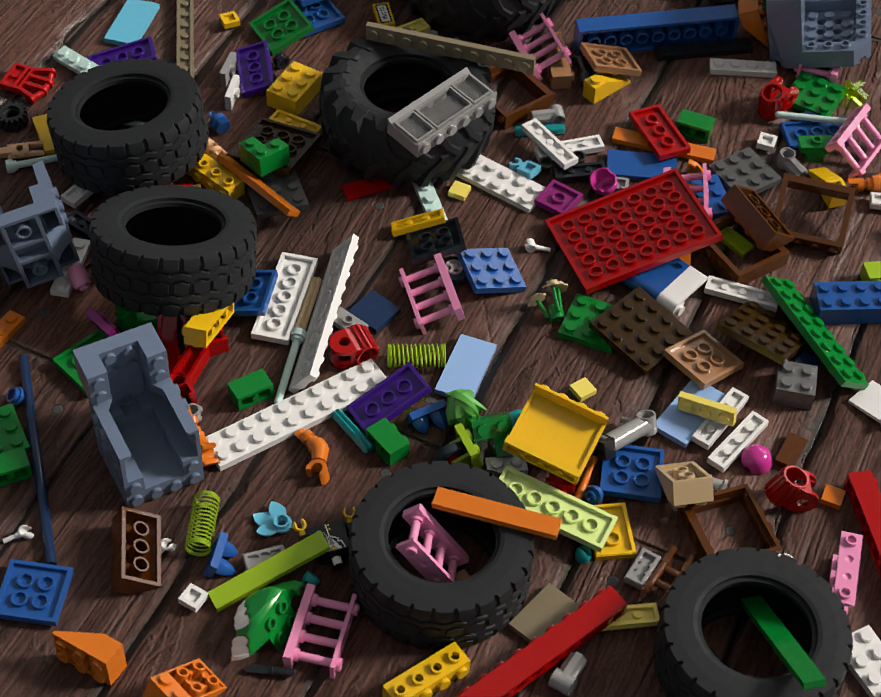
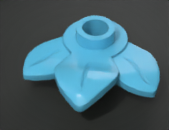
M271 501L269 512L253 514L255 523L260 526L256 532L261 536L286 533L292 528V520L286 515V508L277 502Z

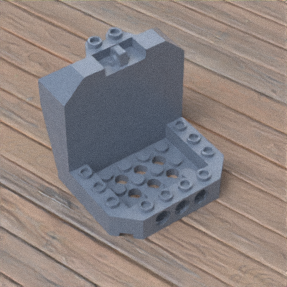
M766 0L770 59L774 62L780 61L781 66L784 68H798L799 64H802V68L854 67L859 64L861 58L867 59L871 56V0Z

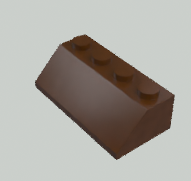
M734 184L722 197L721 201L725 205V210L733 214L735 222L743 226L745 234L756 242L755 246L759 250L772 252L795 239L754 189Z
M122 506L112 518L111 591L133 595L159 589L161 587V515Z

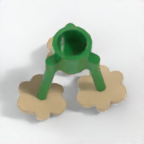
M550 279L546 281L547 285L542 286V289L547 288L548 292H552L554 304L548 306L547 311L541 303L545 300L546 293H535L530 297L527 306L538 305L545 319H550V322L554 323L565 318L561 293L567 291L568 284L557 281V279Z

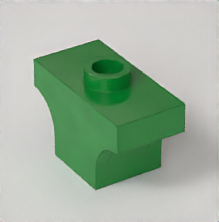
M832 135L798 136L797 144L799 151L804 154L806 163L823 162L824 157L831 153L825 149V146L831 140Z

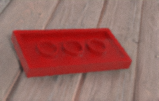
M660 104L629 111V119L659 161L690 153V145Z

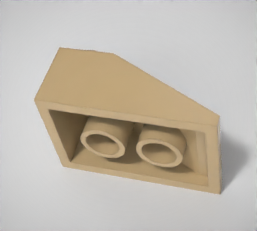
M694 461L655 466V471L665 495L673 506L683 508L687 507V504L705 505L707 502L714 501L713 477Z

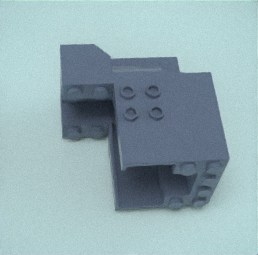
M43 161L32 165L38 184L29 187L34 203L6 213L3 212L0 206V269L8 285L24 280L27 288H31L64 276L61 267L80 261L68 226L69 220L66 213L63 212L65 210L61 199H58L60 196L57 188L53 187Z
M151 322L72 350L78 376L88 396L98 449L128 508L139 506L144 502L157 499L172 491H178L182 487L196 484L204 479L199 429L188 411L189 406L186 399L180 396L181 392L178 384H174L170 378L167 351Z

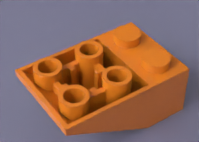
M738 0V13L742 26L766 47H769L766 19L767 9L762 5L764 0Z
M53 631L52 633L57 657L64 663L69 662L73 664L81 673L87 672L101 684L106 683L112 686L127 667L123 644L106 634Z
M196 659L150 677L142 697H217L227 687L200 659Z

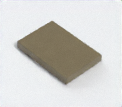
M549 583L509 622L508 627L529 643L534 637L543 635L550 625H557L561 622V619L567 613L575 612L579 604Z

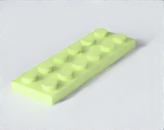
M506 465L499 479L516 493L520 502L523 503L527 510L561 518L560 534L601 553L618 517Z

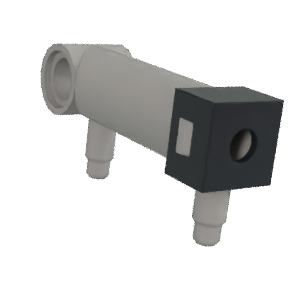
M641 410L637 412L634 419L621 417L620 422L623 425L606 434L602 433L592 455L607 461L616 456L617 450L643 436L655 435L657 433L656 413L652 410Z

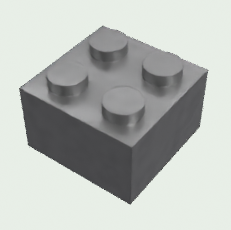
M791 361L786 362L784 365L778 363L772 403L811 410L816 393L818 366Z

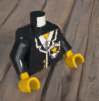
M353 506V514L351 516L346 514V508L343 509V516L347 518V522L341 519L306 529V533L304 529L307 523L304 519H300L302 523L301 529L297 527L296 522H293L292 528L299 533V542L318 531L322 532L331 550L314 559L320 565L331 563L333 570H340L344 567L343 560L349 558V530L355 513Z

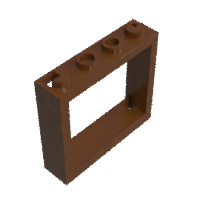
M496 66L489 67L492 82L510 74L536 98V100L507 114L495 105V122L504 130L530 118V111L548 109L553 105L554 93L533 74Z
M784 173L775 215L778 219H780L787 187L847 200L838 241L790 231L795 237L790 242L793 246L803 245L811 250L821 249L830 254L832 252L841 254L856 188Z
M731 213L713 220L719 231L727 226L731 227L737 224L734 220L735 217ZM715 244L699 249L726 280L740 284H747L787 265L790 252L784 246L772 252L766 251L770 256L769 258L739 271Z
M747 483L713 492L714 501L707 502L705 505H696L694 503L687 504V507L678 508L677 514L700 558L711 553L715 554L695 514L740 501L766 550L777 552V556L781 554V541L776 538L772 524L768 523L763 508L758 505L755 493L751 492Z

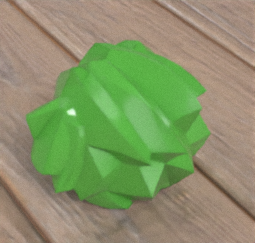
M456 389L445 394L447 397L446 417L449 426L462 423L464 428L468 429L466 418L479 416V411H487L474 398L472 390Z

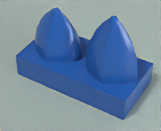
M442 399L410 412L405 420L408 426L412 424L415 429L424 434L427 433L429 428L428 417L436 426L445 430L447 417L444 409L447 407V404Z
M221 531L214 540L204 576L211 578L214 573L219 575H233L237 573L227 560L221 558L222 556L233 557L238 555L235 546L227 541L229 534Z

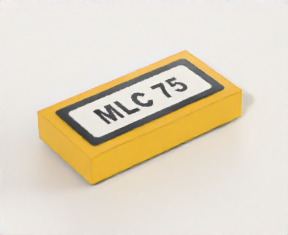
M389 3L372 4L377 23L395 27Z

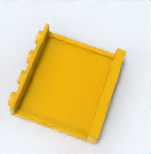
M535 383L533 391L510 435L504 441L502 450L577 485L607 425L609 417L601 411L588 408L582 402L569 399L563 393L551 390L544 384Z

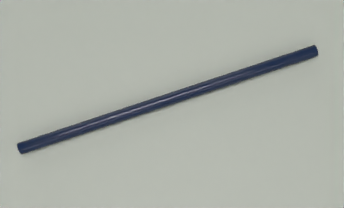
M21 354L18 356L24 391V404L46 564L57 565L28 355Z

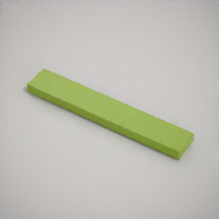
M318 531L210 590L208 595L219 612L328 552L331 548L322 532Z

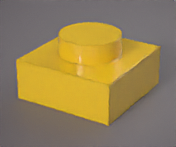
M235 11L219 14V19L224 29L240 26V20Z

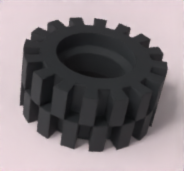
M9 101V104L5 102L3 106L0 105L1 130L4 129V132L9 130V133H13V130L19 132L18 129L23 130L24 127H27L29 118L25 105L23 106L22 103L18 104L17 101L12 104V101Z

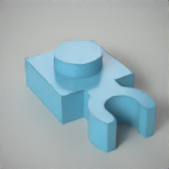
M515 158V163L509 162V169L517 171L518 174L531 180L541 172V165L529 160L522 162L520 158Z

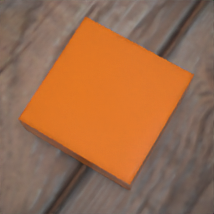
M826 484L820 503L839 510L846 491Z

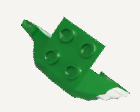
M294 580L260 589L250 594L238 606L234 617L237 637L232 640L231 661L250 657L268 639H270L278 652L281 650L291 633L296 614L290 606L293 596L300 595V588L306 586L303 582Z

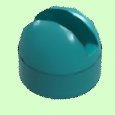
M587 546L578 547L575 551V560L580 564H587L591 561V549Z
M307 571L302 578V582L305 585L308 583L317 586L321 582L310 571Z

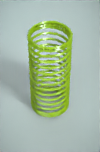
M410 343L408 351L407 344H405V348L401 344L400 350L399 344H396L395 352V345L392 344L391 348V344H387V367L392 368L393 355L394 367H397V351L399 368L401 367V356L403 366L405 365L406 353L407 363L410 362L411 350V364L414 367L415 354L416 367L418 368L420 352V367L422 368L424 349L425 368L427 367V353L429 356V367L431 368L432 351L433 367L435 368L437 349L438 368L440 367V352L441 367L445 368L446 345L442 343L438 348L436 343L434 349L432 343L431 347L427 344L425 349V344L423 343L421 350L420 343L418 347L414 344L413 349Z
M203 490L195 493L193 497L192 511L184 546L188 553L195 556H206L212 550L220 497L216 493ZM201 496H209V497L215 498V499L217 500V502L214 501V500H212V499H208V498H201V499H196V498L201 497ZM200 500H209V501L214 502L215 504L208 503V502H199V501H200ZM200 508H209V509H212V510L208 511V510H203V509H200ZM200 511H201V512H209V513H211V514H203V513H200ZM199 515L208 516V517H211V518H203V517H200ZM198 519H204V520H208V521H210V522H202V521H200V520H198ZM197 523H204V524H208V525H210V526H203V525H199V524H197ZM196 527H203V528H207V529H209V530H203V529H199V528H196ZM196 531L207 532V534L199 533V532H196ZM193 542L203 543L205 545H197ZM189 543H191V544H193V545H195V546H198V547H209V548H208V549H197V548H194V547L190 546ZM187 545H188L189 547H191L192 549H194V550H197V551H207V552L198 553V552L191 551V550L187 547Z

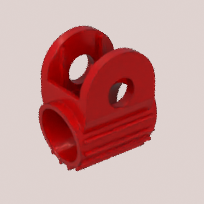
M776 76L761 88L758 114L764 120L774 121L778 119L775 117V113L777 111L786 112L796 101L799 89L795 86L789 89L783 86V79ZM781 91V96L775 99L776 95Z
M362 324L351 325L346 329L339 330L332 334L329 339L331 349L330 362L338 370L345 371L356 365H361L360 363L370 358L374 361L380 353V349L368 328ZM340 356H350V359L343 361L340 359Z
M787 465L765 484L764 493L776 507H784L787 510L801 513L811 511L819 504L818 495L812 492V488L816 484L814 474L797 466ZM796 480H803V483L799 484L794 482ZM802 499L807 500V502L805 503H798L797 501Z

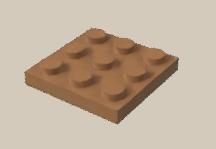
M581 42L579 48L596 73L603 74L604 72L616 76L621 74L628 77L641 76V68L626 47Z
M705 330L670 346L663 352L665 358L703 390L743 369L744 366L743 361Z

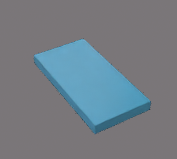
M127 0L106 33L104 42L120 46L142 39L160 8L159 4L144 0Z

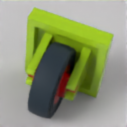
M462 423L455 425L457 439L438 450L434 456V461H448L449 465H452L453 462L468 464L470 469L473 467L481 469V466H483L480 457L481 451L477 444L473 445L471 441L473 437L470 430L465 429Z

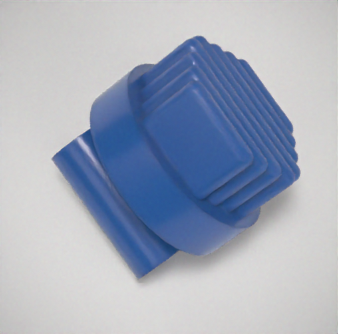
M209 112L211 119L209 127L218 135L227 132L231 126L228 118L223 113Z

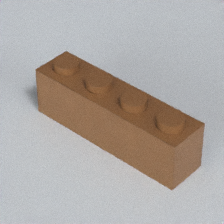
M555 32L561 44L565 47L566 39H563L562 32ZM552 37L542 43L541 48L543 49L555 42L554 38ZM558 47L544 55V61L560 52V48ZM563 57L546 67L551 90L571 89V84L575 79L574 71H571L572 63L569 64L567 59Z

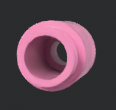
M76 263L67 268V275L75 290L83 292L91 287L92 280L81 263Z

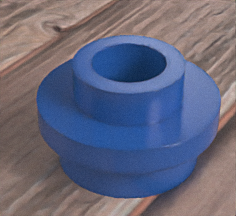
M18 386L11 387L7 392L6 400L10 404L12 403L13 406L20 404L24 400L23 388Z
M590 485L584 490L585 500L589 504L598 505L601 503L604 494L599 486Z

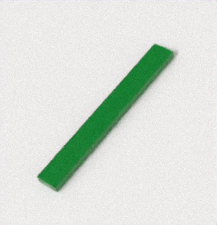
M757 595L741 598V607L803 690L825 687L826 678L763 597Z

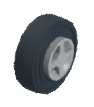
M449 256L443 259L453 286H459L468 281L457 256Z

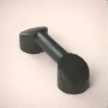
M576 53L571 56V61L574 66H579L581 70L580 86L583 87L584 80L593 74L587 70L584 62L585 56L581 53Z
M577 150L573 152L578 157V163L585 162L586 155L583 151ZM546 156L539 159L541 170L546 173H550L552 167L558 165Z

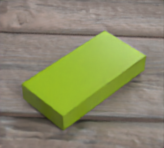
M729 226L720 231L723 236L721 242L741 257H744L755 248V245Z

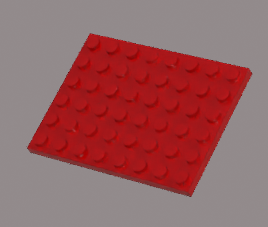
M677 168L545 220L548 230L586 294L723 240L722 233Z

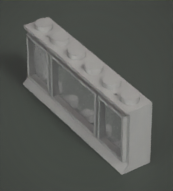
M466 67L388 118L387 133L418 158L422 154H426L435 145L441 144L447 137L454 135L462 127L467 126L475 118H479L487 110L492 109L496 105L497 92L492 91L473 76Z

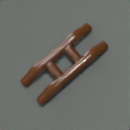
M670 545L659 565L639 590V596L642 598L646 597L655 586L665 591L658 600V605L662 607L672 583L688 566L694 563L696 557L689 554L680 570L677 571L669 567L677 550L676 546ZM663 573L674 578L671 584L659 579Z

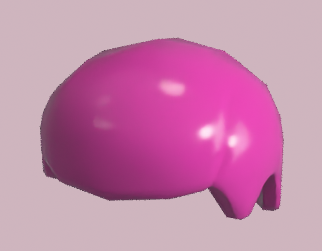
M598 168L590 176L591 187L599 195H609L618 186L615 173L613 174L608 168Z
M752 444L747 446L741 453L743 467H748L751 474L761 475L768 472L772 467L771 453L765 446Z

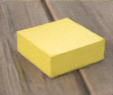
M455 180L448 191V196L465 201L471 191V185Z
M586 377L569 386V390L580 402L595 395L597 389Z

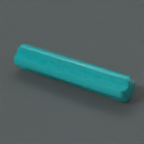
M564 124L544 125L552 134L565 133ZM522 126L515 127V136H528L521 130Z
M336 409L332 412V418L364 453H369L373 450V444L341 409Z

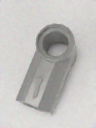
M559 104L551 105L548 109L530 111L531 120L536 118L541 124H565L566 122L563 108Z
M789 147L782 148L776 163L777 167L781 170H786L789 174L806 177L809 171L796 159L795 151Z
M577 651L570 652L560 669L557 668L553 672L548 686L569 696L576 685L578 676L586 666L587 660Z

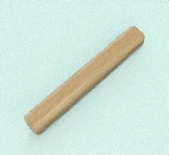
M319 277L311 279L295 328L299 327L306 331L321 286V278Z

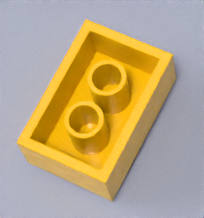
M293 61L266 90L267 106L298 116L320 92L323 73Z

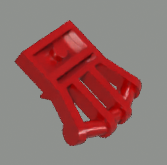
M15 62L0 81V88L15 92V95H22L33 105L39 98L49 93V89L54 86L53 81L57 72L54 68H34ZM26 89L31 90V91H35L36 93L32 94V93H30L29 91H27Z

